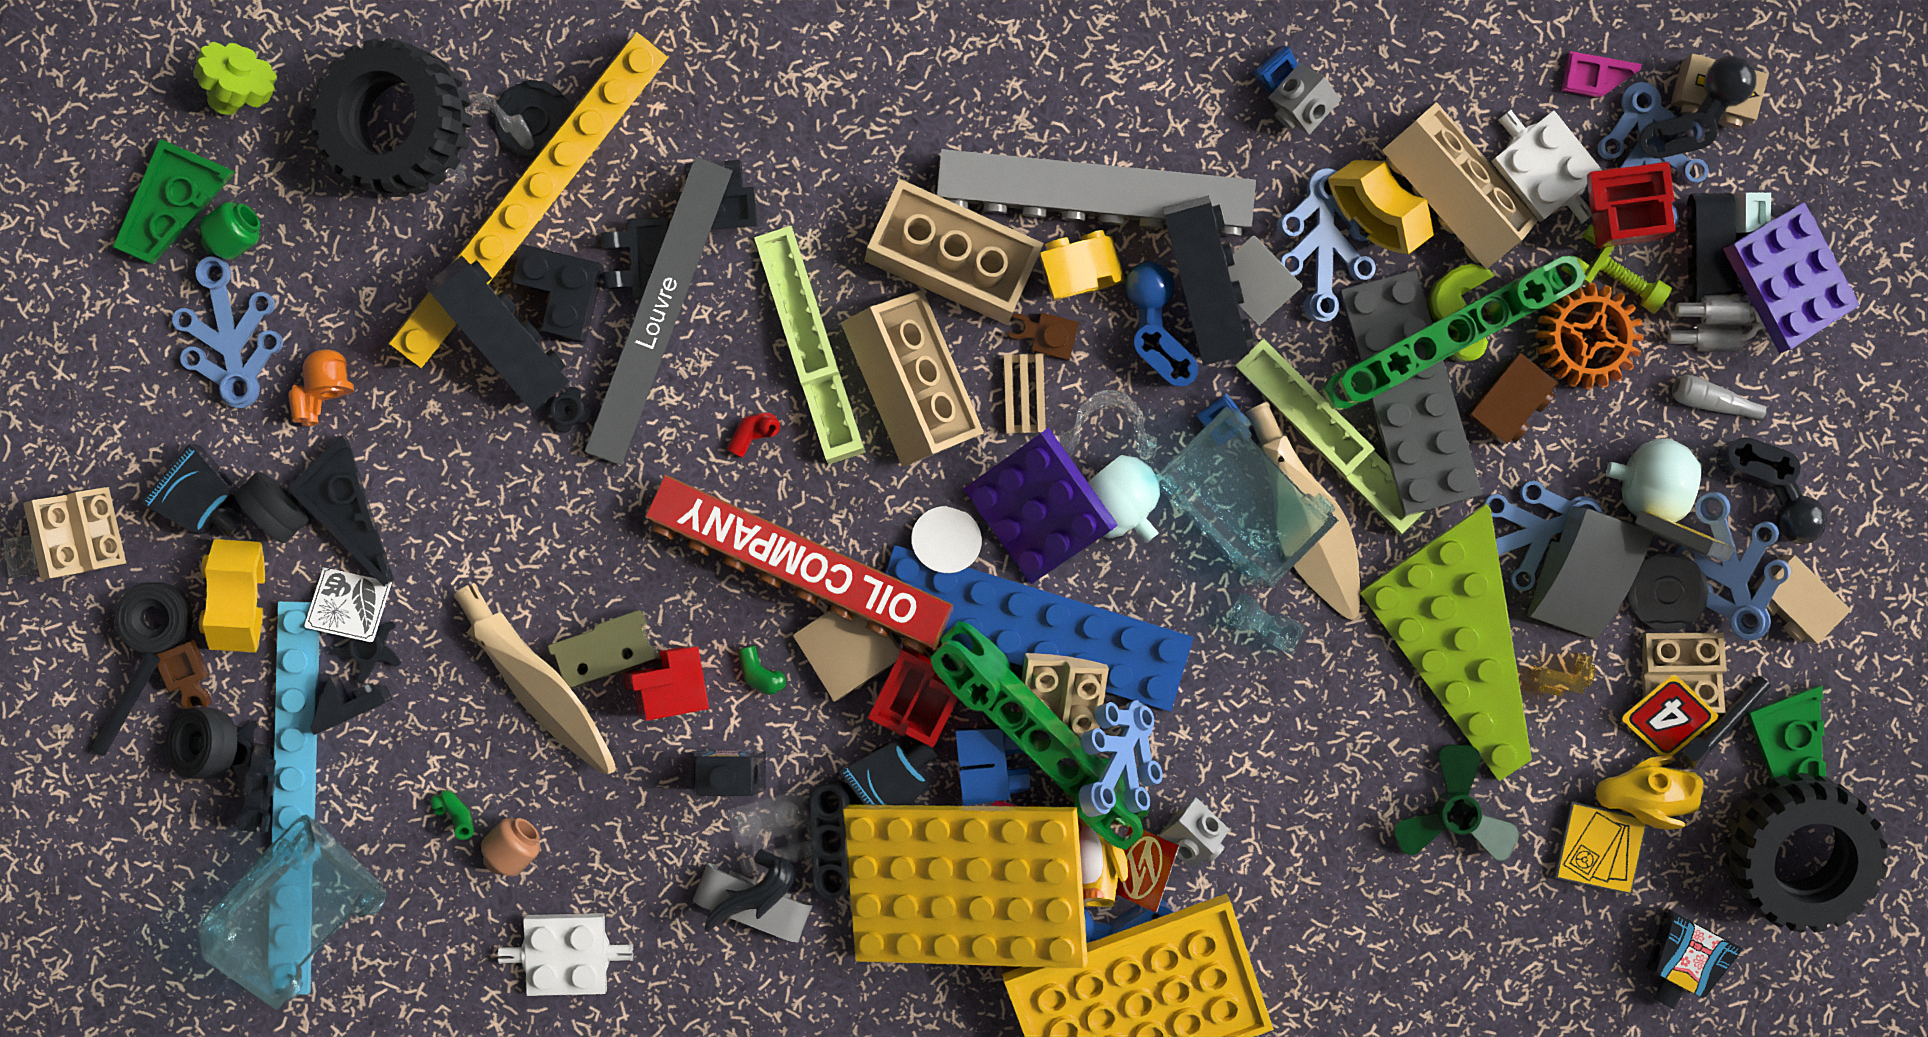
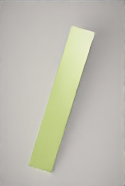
M792 226L754 237L827 463L832 464L866 453Z
M1264 338L1235 366L1399 536L1406 532L1425 513L1421 512L1404 517L1389 465L1335 409H1331L1329 403Z

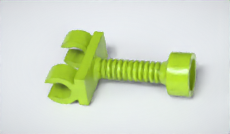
M1592 223L1583 234V238L1596 245ZM1614 247L1601 248L1590 266L1576 257L1586 276L1583 282L1585 286L1593 281L1599 270L1604 273L1607 272V275L1617 279L1618 282L1620 281L1627 288L1630 287L1631 290L1640 294L1642 298L1640 305L1653 314L1661 308L1671 293L1672 287L1659 279L1654 283H1647L1640 276L1637 277L1636 274L1627 270L1621 264H1617L1616 261L1614 262L1609 257ZM1563 265L1561 270L1572 276L1570 269Z

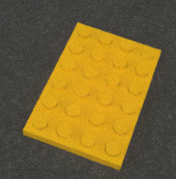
M848 805L843 809L856 961L1084 968L1087 965L1077 807Z
M1227 893L1087 943L1088 963L1084 968L1020 967L1002 974L1025 1037H1255L1274 1030Z

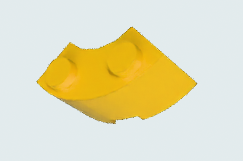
M1353 160L1328 178L1333 196L1348 221L1354 219L1370 234L1367 239L1374 244L1393 252L1410 254L1434 235L1427 199L1414 196L1403 189L1392 176L1387 161Z
M1099 230L1082 236V241L1070 244L1068 237L1045 244L1047 251L1040 252L1039 258L1052 301L1091 293L1126 282L1112 236H1105L1104 230Z
M214 539L209 555H204L201 566L202 577L206 578L207 599L206 609L201 611L199 618L200 633L205 634L209 650L256 653L263 619V608L256 607L257 583H265L261 542Z

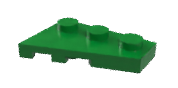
M160 139L113 247L154 264L236 172Z
M1823 685L1812 686L1749 710L1746 713L1772 785L1773 778L1785 775L1789 780H1793L1795 773H1808L1813 778L1818 775L1826 777V762L1823 761L1822 736H1825L1824 721L1821 720Z

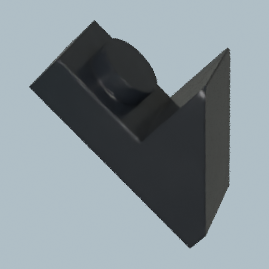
M339 674L330 675L310 727L313 735L324 732L393 700L387 685L376 689L374 684L370 683L351 692L354 699L350 700Z

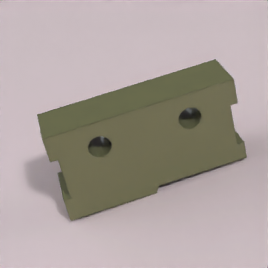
M641 610L597 624L592 631L548 645L550 654L556 657L562 679L571 690L660 660L656 647L650 644L645 629L648 623L644 612ZM631 649L633 656L627 659L626 652ZM584 665H587L588 671L586 674L583 675L581 671L582 667Z

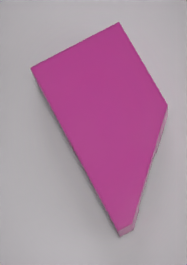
M1570 51L1567 56L1561 92L1601 98L1640 71L1642 64Z

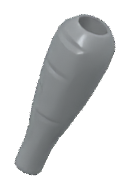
M1687 374L1680 376L1675 380L1672 387V395L1675 400L1686 406L1724 414L1746 416L1759 421L1763 420L1766 414V406L1751 402L1728 389L1697 376Z

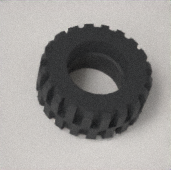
M387 38L384 41L378 39L366 40L363 43V48L353 45L344 50L345 58L343 60L335 58L327 66L330 70L326 78L320 77L316 85L320 89L318 99L312 98L310 110L316 112V119L310 121L311 133L319 136L320 140L315 141V146L319 155L328 158L326 165L333 173L342 175V180L351 185L394 197H407L409 193L419 195L429 190L428 183L441 184L447 179V175L444 172L448 168L453 170L457 168L461 162L457 155L461 148L467 150L470 138L465 137L466 128L472 127V115L465 112V107L470 106L471 103L468 92L459 89L463 82L458 74L449 70V64L441 58L397 39ZM406 83L412 91L416 104V119L413 129L408 138L398 148L386 154H378L368 135L369 112L373 103L383 91L396 84Z
M1795 773L1793 780H1789L1785 775L1772 779V786L1766 788L1763 784H1760L1752 790L1755 793L1754 797L1749 801L1743 798L1736 806L1740 813L1737 818L1731 816L1726 825V829L1731 833V836L1723 838L1722 850L1728 855L1723 862L1726 872L1732 877L1731 882L1736 890L1760 916H1764L1770 923L1778 927L1786 925L1790 931L1803 933L1806 931V926L1814 933L1828 930V924L1833 923L1836 927H1840L1848 923L1847 917L1854 912L1859 916L1867 909L1864 905L1869 897L1876 898L1881 890L1876 884L1879 879L1884 880L1886 878L1888 866L1882 862V859L1888 858L1889 847L1882 839L1885 836V831L1882 824L1874 818L1875 814L1843 785L1836 784L1830 778L1821 775L1813 778L1808 773ZM1810 824H1829L1833 827L1835 835L1833 852L1822 869L1808 878L1796 881H1786L1776 877L1774 865L1777 851L1782 842L1792 832Z

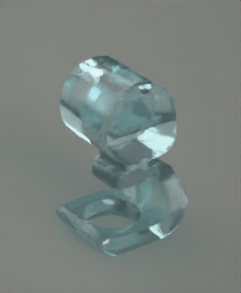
M1242 592L1225 623L1241 631L1254 629L1262 633V641L1290 655L1295 650L1306 628L1278 611L1270 616L1261 609L1255 598Z

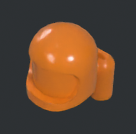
M323 349L314 351L307 356L303 363L304 387L303 385H293L288 393L293 422H302V426H315L319 424L318 415L321 413L322 401L354 393V384L348 381L347 362L342 354L335 350Z

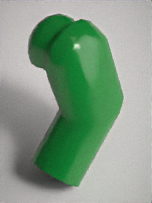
M756 645L737 650L743 677L749 686L765 695H775L777 691H782L785 688L786 678L781 671L771 672L761 667Z
M442 790L441 794L431 797V806L436 815L440 816L449 812L456 838L460 840L469 839L474 833L471 812L453 791Z

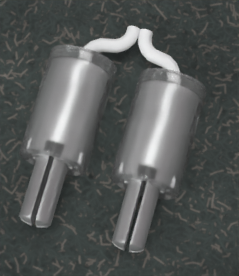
M1703 295L1701 303H1677L1675 307V313L1678 317H1700L1701 322L1694 323L1693 330H1670L1667 339L1669 344H1693L1695 352H1743L1747 340L1754 337L1758 330L1766 328L1748 295ZM1756 314V320L1759 324L1755 325L1752 328V330L1749 333H1747L1745 325L1753 324Z

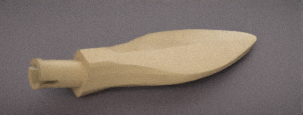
M1269 403L1260 404L1248 410L1246 415L1249 417L1261 443L1259 449L1268 468L1273 489L1277 530L1282 547L1303 580L1338 613L1349 620H1355L1358 617L1360 608L1359 562L1356 544L1348 520L1337 502L1304 467L1294 452L1287 436L1282 435L1270 410Z
M475 583L471 584L470 587L467 585L454 594V598L458 601L472 625L466 633L487 653L522 706L552 736L593 768L603 774L615 772L614 760L595 723L562 677L528 647L502 613L492 614Z

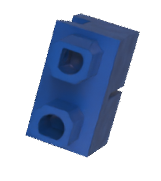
M999 726L956 728L963 806L995 802L996 800H1009L1010 794L1031 789L1028 767L1007 769L1006 755L1025 752ZM991 763H993V765L975 766V765L991 764Z

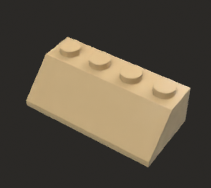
M1437 102L1382 150L1387 156L1386 161L1391 169L1397 174H1403L1413 185L1412 190L1415 196L1427 199L1428 204L1439 215L1438 220L1443 228L1451 234L1455 233L1465 244L1464 249L1467 255L1474 262L1481 263L1486 269L1520 243L1538 222V219L1514 189Z
M899 179L869 242L865 262L1008 325L1044 243Z
M923 290L869 307L841 322L902 467L918 462L984 433Z

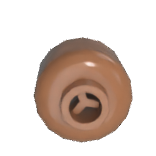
M505 818L501 820L484 837L481 843V852L484 856L483 862L487 869L494 874H503L505 876L513 877L520 874L537 857L540 851V837L536 828L529 821L522 818Z

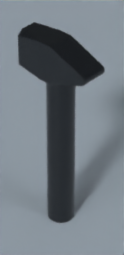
M1758 676L1704 736L1696 738L1685 750L1681 760L1693 770H1699L1708 754L1771 687L1770 683L1765 678Z

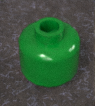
M231 201L225 202L201 220V244L212 256H219L226 260L236 259L257 244L260 238V220L256 213L246 204H238Z

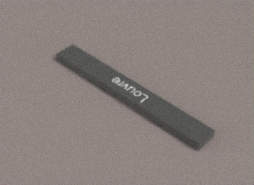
M695 156L585 449L586 453L622 466L733 170Z

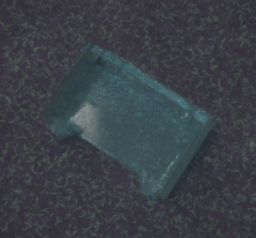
M1226 406L1172 456L1154 476L1159 481L1161 492L1254 586L1259 589L1272 588L1339 520L1332 514L1335 511L1334 506L1323 495L1318 493L1314 497L1309 493L1304 494L1250 439L1252 434L1248 428L1252 424L1240 410L1234 408L1231 411Z
M307 814L302 815L280 835L205 914L199 925L202 957L275 1010H278L286 1000L291 1001L300 992L303 986L301 966L352 913L361 918L368 914L374 915L380 910L385 902V898L388 896L385 886L318 822Z

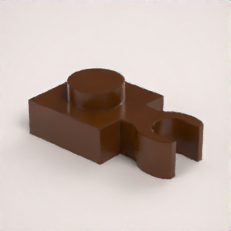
M1042 312L1039 323L1031 322L1023 314L1016 313L1012 315L1013 319L1023 321L1025 330L1020 334L1008 331L1007 335L1011 339H1034L1031 351L1070 360L1079 322Z
M195 640L156 654L160 658L157 666L168 692L180 688L183 710L193 707L191 704L192 696H198L204 708L211 705L210 694L199 683V680L205 679L209 674Z

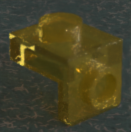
M1577 652L1571 675L1534 665L1530 680L1541 683L1539 687L1541 692L1562 697L1563 691L1568 690L1584 695L1585 687L1589 688L1595 676L1596 667L1592 664L1593 656Z

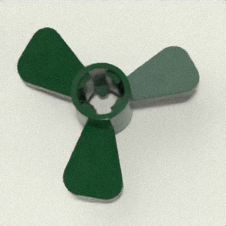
M1447 744L1442 746L1438 751V759L1447 792L1437 799L1434 812L1402 819L1395 824L1393 833L1400 849L1407 855H1415L1447 828L1453 833L1460 835L1471 833L1494 859L1498 861L1508 859L1518 841V829L1510 822L1483 815L1479 803L1469 796L1481 762L1480 752L1469 745ZM1456 800H1460L1463 802L1461 805L1462 811L1468 813L1463 820L1459 817H1454L1451 821L1447 818V814L1455 805Z

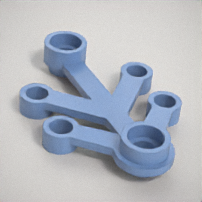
M1638 82L1629 86L1621 98V107L1624 114L1611 133L1598 143L1599 155L1606 160H1612L1620 156L1624 151L1623 140L1637 124L1639 141L1620 168L1640 166L1643 162L1644 165L1661 163L1662 160L1663 162H1669L1670 166L1681 173L1682 178L1689 184H1697L1705 180L1709 169L1707 164L1701 159L1691 160L1683 154L1665 158H1653L1642 150L1640 146L1642 130L1648 124L1676 117V115L1661 106V95L1653 85L1646 82ZM1638 95H1644L1648 99L1647 108H1641L1637 105L1636 99ZM1693 121L1691 129L1698 141L1702 131L1700 125ZM1653 130V137L1647 139V145H1654L1657 151L1664 149L1663 143L1665 141L1657 137L1655 130ZM1682 133L1674 134L1675 138L1683 136ZM1610 140L1616 144L1617 150L1615 154H1609L1605 150L1606 141ZM1691 165H1696L1700 168L1701 174L1698 179L1690 175L1689 168ZM1672 205L1676 227L1679 221V214L1675 206Z
M1329 168L1318 170L1311 175L1307 184L1308 196L1290 213L1282 215L1277 222L1278 232L1282 236L1287 238L1301 234L1304 229V220L1317 209V225L1289 253H1284L1278 257V260L1284 266L1288 257L1293 260L1294 268L1290 273L1295 276L1301 272L1303 261L1316 249L1315 292L1309 294L1304 301V312L1313 322L1330 321L1337 315L1339 310L1338 299L1332 293L1333 250L1347 265L1350 276L1357 281L1370 279L1376 270L1374 261L1367 256L1361 257L1334 225L1335 211L1350 227V235L1354 240L1358 242L1367 241V237L1370 235L1369 233L1366 236L1361 235L1359 224L1354 219L1351 221L1347 220L1340 210L1333 193L1328 195L1324 191V183L1337 172ZM1288 218L1292 219L1295 223L1293 232H1290L1286 227ZM1360 262H1364L1367 266V272L1364 276L1358 271V264ZM1323 299H1326L1329 303V310L1326 313L1320 307Z
M206 257L196 267V278L201 285L210 289L218 332L200 321L197 314L187 308L175 311L172 323L177 330L191 333L223 354L227 371L207 360L205 352L198 347L191 346L185 348L181 353L180 361L186 369L197 370L217 383L220 396L227 405L234 408H246L257 400L260 392L257 376L270 356L282 349L283 338L275 331L266 330L262 332L257 339V349L244 367L241 350L263 316L273 312L275 301L270 294L265 292L253 294L249 300L248 310L235 328L226 287L231 279V268L222 259ZM218 266L222 271V276L219 280L212 281L209 272L213 267ZM260 297H265L268 300V307L264 311H259L256 308V301ZM183 313H188L192 318L191 324L188 327H182L179 323V318ZM268 335H273L277 340L276 346L271 350L266 349L264 346V339ZM192 351H196L200 356V361L195 366H191L187 361L188 354ZM239 381L244 382L246 385V392L242 396H237L234 393V385Z
M1527 481L1520 488V497L1525 503H1540L1561 514L1555 518L1545 520L1508 503L1507 499L1500 494H1491L1485 498L1483 504L1487 503L1488 506L1494 498L1502 502L1501 511L1498 513L1491 511L1492 517H1502L1524 527L1522 530L1496 539L1498 555L1530 544L1519 568L1514 569L1510 574V584L1514 589L1527 591L1533 587L1535 583L1534 574L1551 537L1563 532L1571 506L1588 508L1603 514L1602 508L1596 500L1587 496H1579L1569 501L1546 490L1538 481ZM1530 485H1535L1539 490V495L1534 500H1530L1526 496V489ZM1520 572H1525L1529 576V582L1523 587L1516 583V576Z
M1709 492L1697 500L1695 505L1696 515L1703 523L1711 526L1715 539L1731 545L1735 549L1730 561L1722 560L1723 565L1692 550L1695 554L1694 562L1698 564L1706 576L1729 587L1735 603L1715 594L1712 586L1708 583L1709 595L1706 607L1727 617L1730 622V628L1737 637L1747 641L1757 640L1764 636L1770 628L1771 619L1766 608L1778 586L1790 577V566L1787 562L1780 559L1768 563L1764 569L1765 580L1753 599L1751 598L1747 583L1766 548L1778 539L1779 531L1771 522H1761L1756 525L1752 530L1753 539L1740 561L1726 519L1730 513V502L1722 493ZM1711 500L1720 503L1721 511L1719 514H1712L1709 511L1708 504ZM1761 527H1767L1771 530L1772 538L1770 541H1763L1759 537L1758 532ZM1680 546L1676 550V554L1682 555V551L1689 548ZM1773 565H1779L1783 568L1784 576L1782 579H1776L1771 575L1770 570ZM1751 613L1756 616L1757 625L1755 627H1749L1745 624V614Z
M1139 700L1129 702L1121 710L1112 702L1099 705L1095 709L1097 724L1103 729L1116 725L1120 726L1123 734L1121 737L1105 735L1100 728L1085 731L1082 734L1081 743L1087 754L1093 755L1100 752L1113 754L1099 782L1085 785L1080 789V806L1089 817L1108 813L1115 805L1116 797L1113 789L1123 772L1125 785L1124 801L1127 809L1132 813L1147 810L1150 806V797L1145 788L1139 787L1138 779L1143 786L1148 787L1159 784L1163 778L1160 765L1151 759L1148 737L1151 735L1154 726L1153 713L1150 708L1144 703L1139 702ZM1135 745L1139 762L1137 770L1133 750Z

